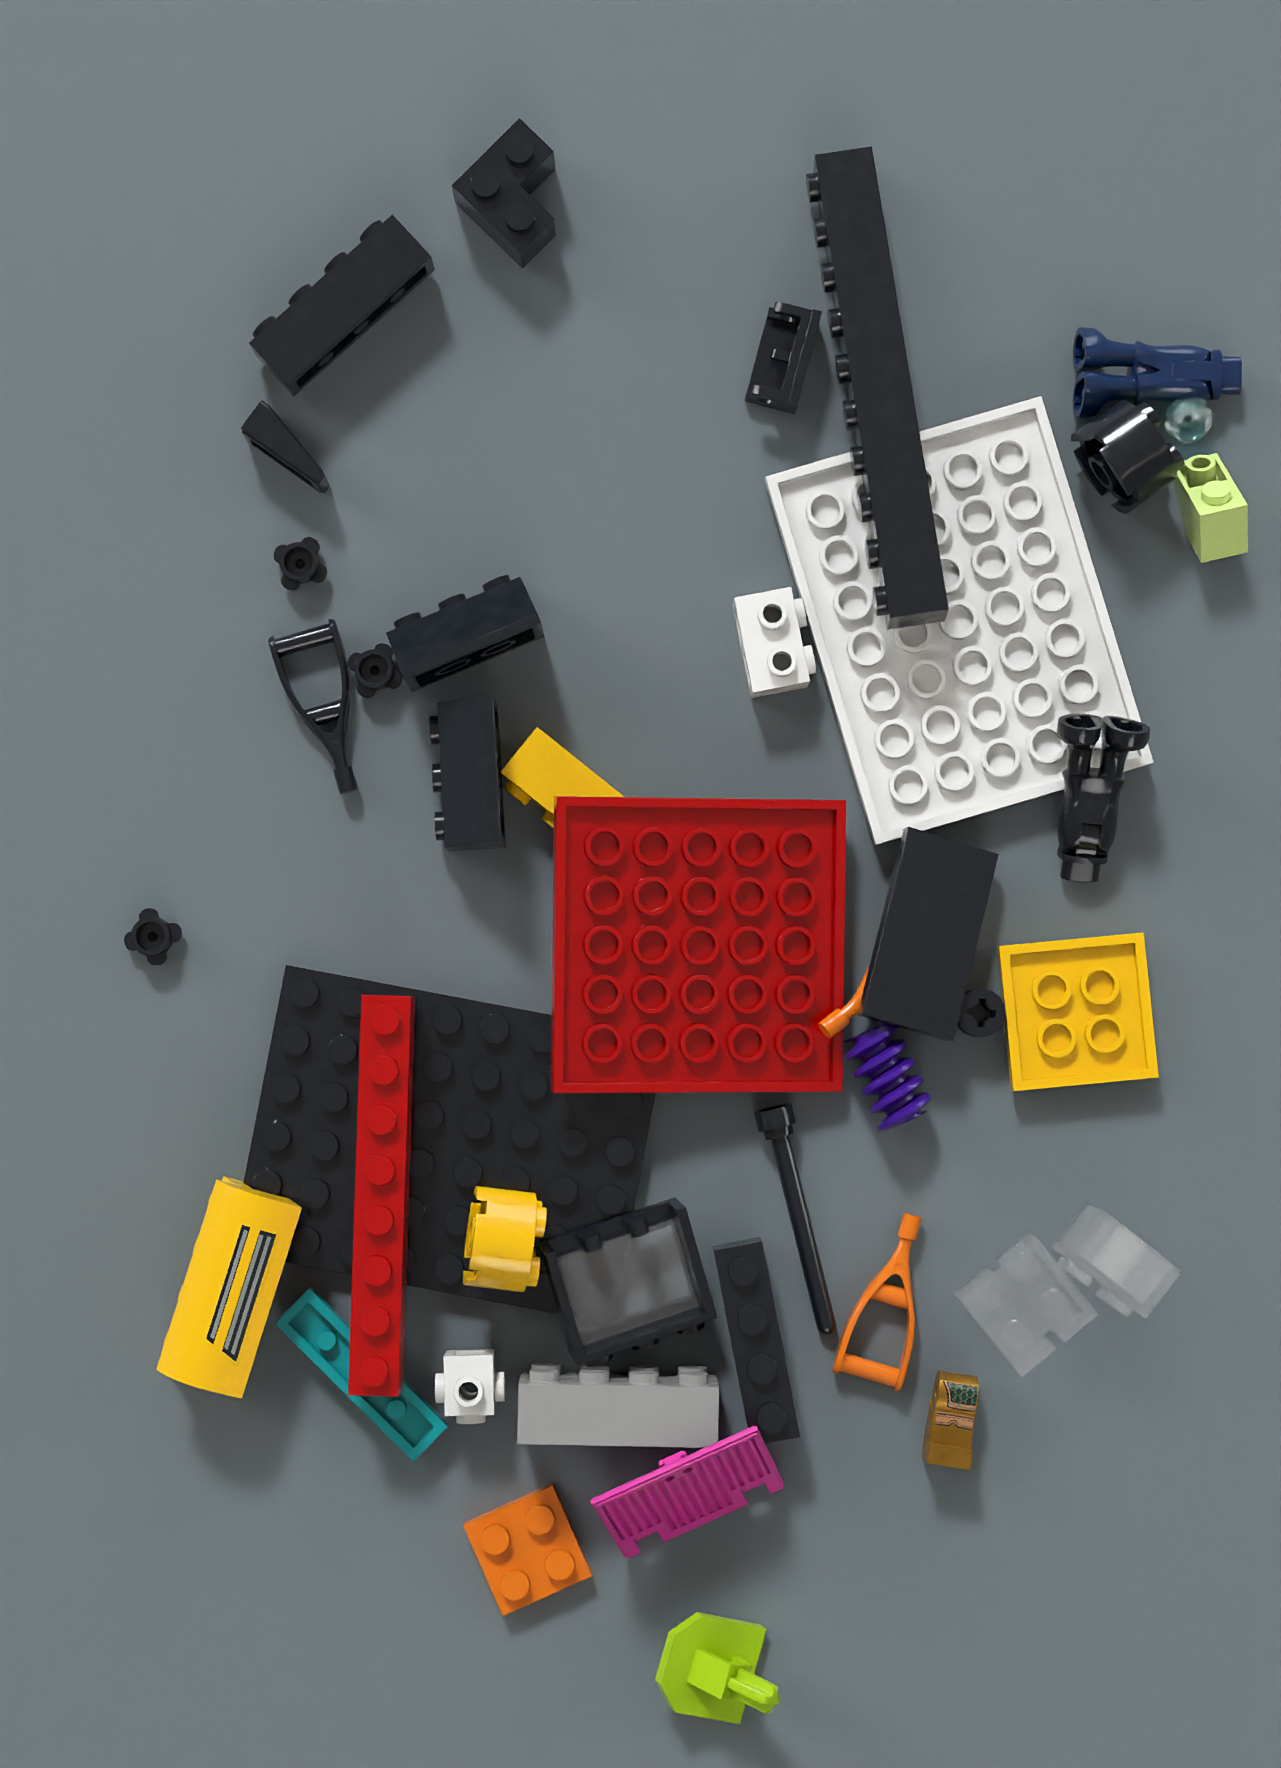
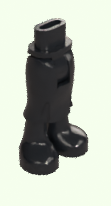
M1076 713L1059 717L1057 737L1067 744V768L1062 772L1065 785L1064 797L1057 827L1059 843L1057 856L1063 860L1061 878L1070 881H1098L1100 865L1107 863V853L1115 839L1119 796L1126 781V778L1122 776L1125 761L1129 751L1141 750L1147 745L1151 730L1146 724L1118 716H1104L1102 724L1097 717L1090 714ZM1101 734L1099 768L1090 767L1093 749Z

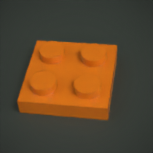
M554 1483L464 1522L465 1532L502 1616L592 1576L590 1565Z

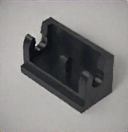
M775 302L774 308L769 307L745 402L791 414L796 413L822 311L810 310L781 302Z

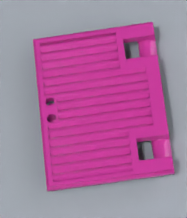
M752 1426L690 1455H687L686 1451H680L658 1462L659 1469L596 1496L590 1502L624 1557L630 1558L641 1553L637 1541L658 1532L664 1543L748 1505L744 1496L746 1491L765 1483L769 1493L772 1494L783 1489L785 1484L757 1426Z

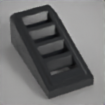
M261 400L241 427L246 441L316 491L325 494L330 485L323 470L270 405Z

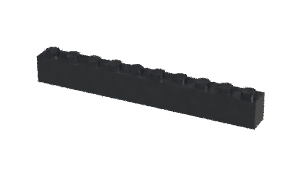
M872 146L816 154L814 157L813 173L806 174V187L809 203L818 202L820 218L813 219L814 237L817 248L825 247L827 263L820 264L822 287L824 293L832 292L835 308L828 309L829 330L831 338H840L842 354L835 355L836 373L839 384L847 383L850 399L842 403L846 430L854 429L857 446L850 447L853 475H862L865 493H858L857 499L860 520L862 523H870L872 539L865 540L868 568H877L880 586L873 587L876 616L885 615L887 630L944 622L949 607Z

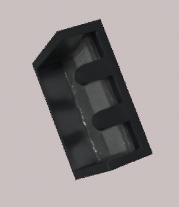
M675 1197L537 1243L564 1331L568 1351L577 1365L585 1363L586 1366H596L606 1363L613 1358V1353L630 1347L632 1350L650 1348L659 1343L660 1337L674 1332L682 1335L694 1333L704 1328L706 1321L717 1318L687 1209Z

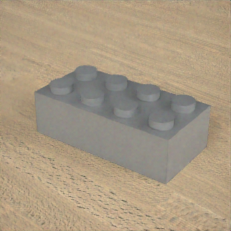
M532 1363L530 1371H522L518 1383L517 1444L705 1448L718 1442L719 1385L716 1374H708L707 1367L678 1366V1374L659 1373L658 1366L645 1364L630 1365L629 1373L609 1372L610 1366L607 1364L596 1366L581 1364L579 1372L561 1371V1364Z

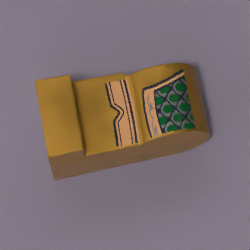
M937 1371L932 1400L929 1402L921 1455L926 1463L971 1470L973 1453L971 1445L979 1390L977 1376Z

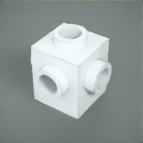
M495 1349L447 1350L443 1356L444 1373L435 1374L436 1403H444L445 1416H456V1423L458 1424L486 1422V1415L495 1414L497 1402L505 1401V1372H496ZM471 1382L475 1384L478 1391L474 1393L466 1391L463 1383Z

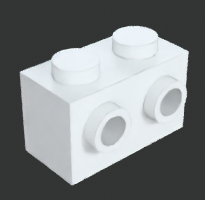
M791 587L735 597L732 606L750 697L755 698L807 688L810 682L809 675L816 673V664L812 646H803L800 628L807 626L802 598L794 599Z

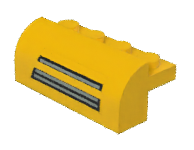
M223 1176L222 1181L216 1179L199 1236L194 1245L186 1277L179 1292L173 1318L164 1340L163 1349L156 1368L157 1371L193 1387L242 1399L301 1213V1206L288 1198L254 1190L247 1184H243L240 1180Z

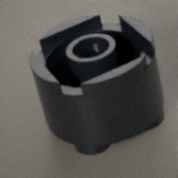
M1120 400L1071 435V442H1080L1081 446L1074 450V454L1087 479L1101 496L1110 491L1118 499L1111 506L1124 514L1129 513L1177 478V471L1185 466L1184 459L1177 448L1171 443H1166L1157 430V427L1160 426L1159 418L1154 410L1145 402L1135 406L1126 400Z

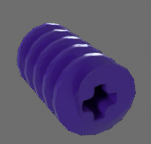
M886 1023L843 1041L854 1042L855 1044L845 1055L846 1060L861 1059L863 1062L853 1073L854 1078L869 1077L871 1080L861 1090L862 1096L878 1095L879 1099L869 1108L870 1113H886L887 1115L877 1126L878 1131L894 1128L926 1113L927 1111H922L921 1108L931 1099L930 1094L927 1092L913 1093V1090L921 1084L923 1079L921 1075H905L914 1065L915 1061L912 1057H897L906 1047L907 1043L904 1039L890 1040L889 1037L898 1027Z

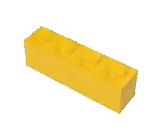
M536 727L500 772L502 777L508 781L503 789L524 806L530 800L546 811L541 819L552 829H554V796L624 797L538 727Z

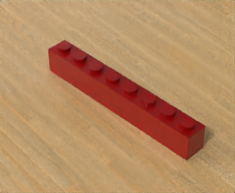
M361 995L348 1395L398 1397L403 1390L416 997Z

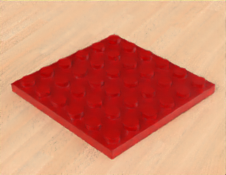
M554 796L551 1092H842L843 1029L830 1039L824 1035L818 1023L837 1008L841 1010L844 1007L846 800Z

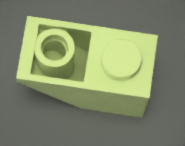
M1218 454L1195 455L1184 460L1185 466L1177 471V478L1173 483L1186 537L1200 562L1203 563L1248 553V504Z

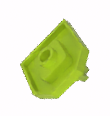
M696 1612L670 1630L655 1677V1681L669 1707L675 1713L740 1724L746 1704L765 1714L771 1713L775 1705H778L781 1700L778 1686L754 1674L767 1629L761 1624Z

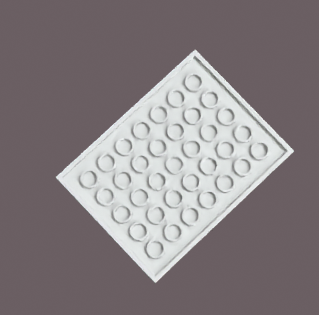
M1041 396L919 432L949 607L944 622L887 630L885 615L876 616L873 587L880 586L877 568L869 569L867 564L865 540L872 539L870 523H862L860 520L857 495L858 493L865 492L862 475H853L850 452L765 477V484L799 597L803 600L808 627L874 846L901 838L903 829L907 827L926 831L1064 790L1065 785L1062 772L1067 768V744L1057 737L1058 719L1061 716L1076 713L1090 714L1097 717L1101 724L1103 723L1104 716H1118L1141 722ZM1101 734L1094 746L1090 767L1099 768ZM1148 743L1144 749L1129 751L1123 772L1154 763Z

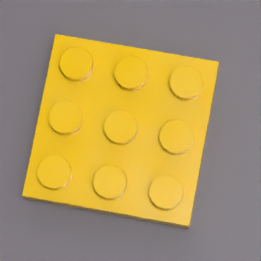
M1144 932L997 946L1001 996L1006 1013L1004 1026L1011 1091L1159 1078Z

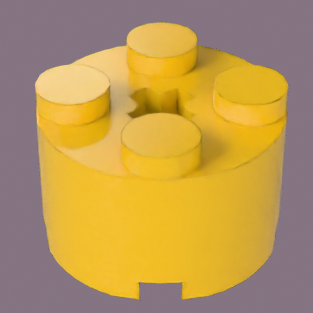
M475 1186L473 1193L477 1200H481V1203L471 1202L464 1248V1258H470L469 1270H473V1272L463 1271V1285L524 1292L526 1286L536 1287L539 1277L540 1257H535L536 1252L533 1247L535 1237L543 1238L546 1207H542V1201L537 1200L536 1193Z

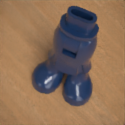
M1079 327L1075 334L1073 364L1076 370L1083 371L1077 376L1073 389V413L1076 418L1096 416L1106 402L1116 400H1132L1134 404L1149 400L1189 404L1205 400H1219L1221 394L1239 395L1241 392V357L1222 356L1219 349L1210 351L1192 345L1153 346L1140 341H1136L1134 344L1122 343L1107 339L1094 328ZM1103 367H1128L1126 376L1089 370Z

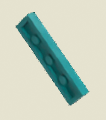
M312 1287L275 1323L413 1462L448 1427L449 1423L405 1379L403 1380V1390L398 1397L348 1395L350 1325Z

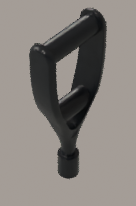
M328 619V624L277 639L271 636L268 639L278 676L290 702L300 718L329 752L336 767V770L333 772L339 793L345 794L358 789L352 766H348L345 752V738L350 709V677L337 623L334 619ZM334 642L341 671L342 698L304 710L290 685L281 657ZM338 720L337 727L333 733H326L319 727V725Z

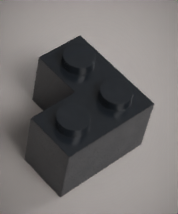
M519 118L452 184L455 203L522 269L556 236L554 218L531 196L556 170L554 151Z

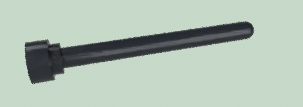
M787 1103L754 1112L758 1132H764L765 1140H771L816 1326L820 1333L828 1335L835 1330L836 1322L789 1136L794 1133L792 1124L796 1123L792 1104Z

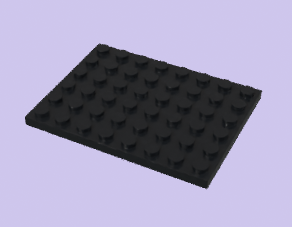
M286 965L243 1184H247L254 1190L288 1198L302 1207L285 1262L352 1275L361 995L416 997L407 1285L558 1314L537 1243L634 1211L656 1093H552V1015ZM475 1186L536 1193L537 1200L542 1201V1207H546V1225L543 1238L535 1237L533 1249L536 1252L535 1257H540L539 1277L536 1287L526 1286L524 1292L463 1285V1271L473 1272V1270H469L470 1258H464V1248L471 1202L481 1203V1200H477L473 1193ZM628 1239L605 1246L596 1252L584 1253L558 1262L574 1317L603 1323L613 1321Z

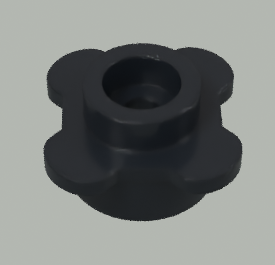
M305 537L301 542L279 545L275 549L273 557L280 565L283 573L281 584L287 590L295 591L301 584L311 581L321 583L326 579L327 568L320 562L318 556L320 545L316 539ZM298 560L305 561L303 568H297L296 562Z
M377 644L374 649L367 650L362 654L358 652L353 653L348 659V668L355 672L358 680L357 692L364 698H372L376 691L387 687L396 689L402 683V674L395 669L392 661L393 650L387 644ZM374 666L380 669L377 675L371 674V668Z
M147 908L140 912L139 921L133 926L132 931L125 935L124 944L128 950H137L139 953L147 956L150 964L162 965L167 960V951L171 945L181 939L182 929L177 923H167L161 919L157 910ZM155 932L158 937L156 941L152 942L149 940V934Z

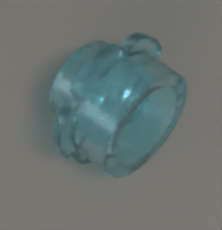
M1188 397L1184 401L1176 400L1168 407L1166 411L1168 420L1165 422V427L1173 438H1177L1181 442L1193 443L1199 441L1207 434L1213 421V415L1211 410L1206 408V402L1203 399ZM1187 415L1193 416L1190 422H1185L1184 417Z

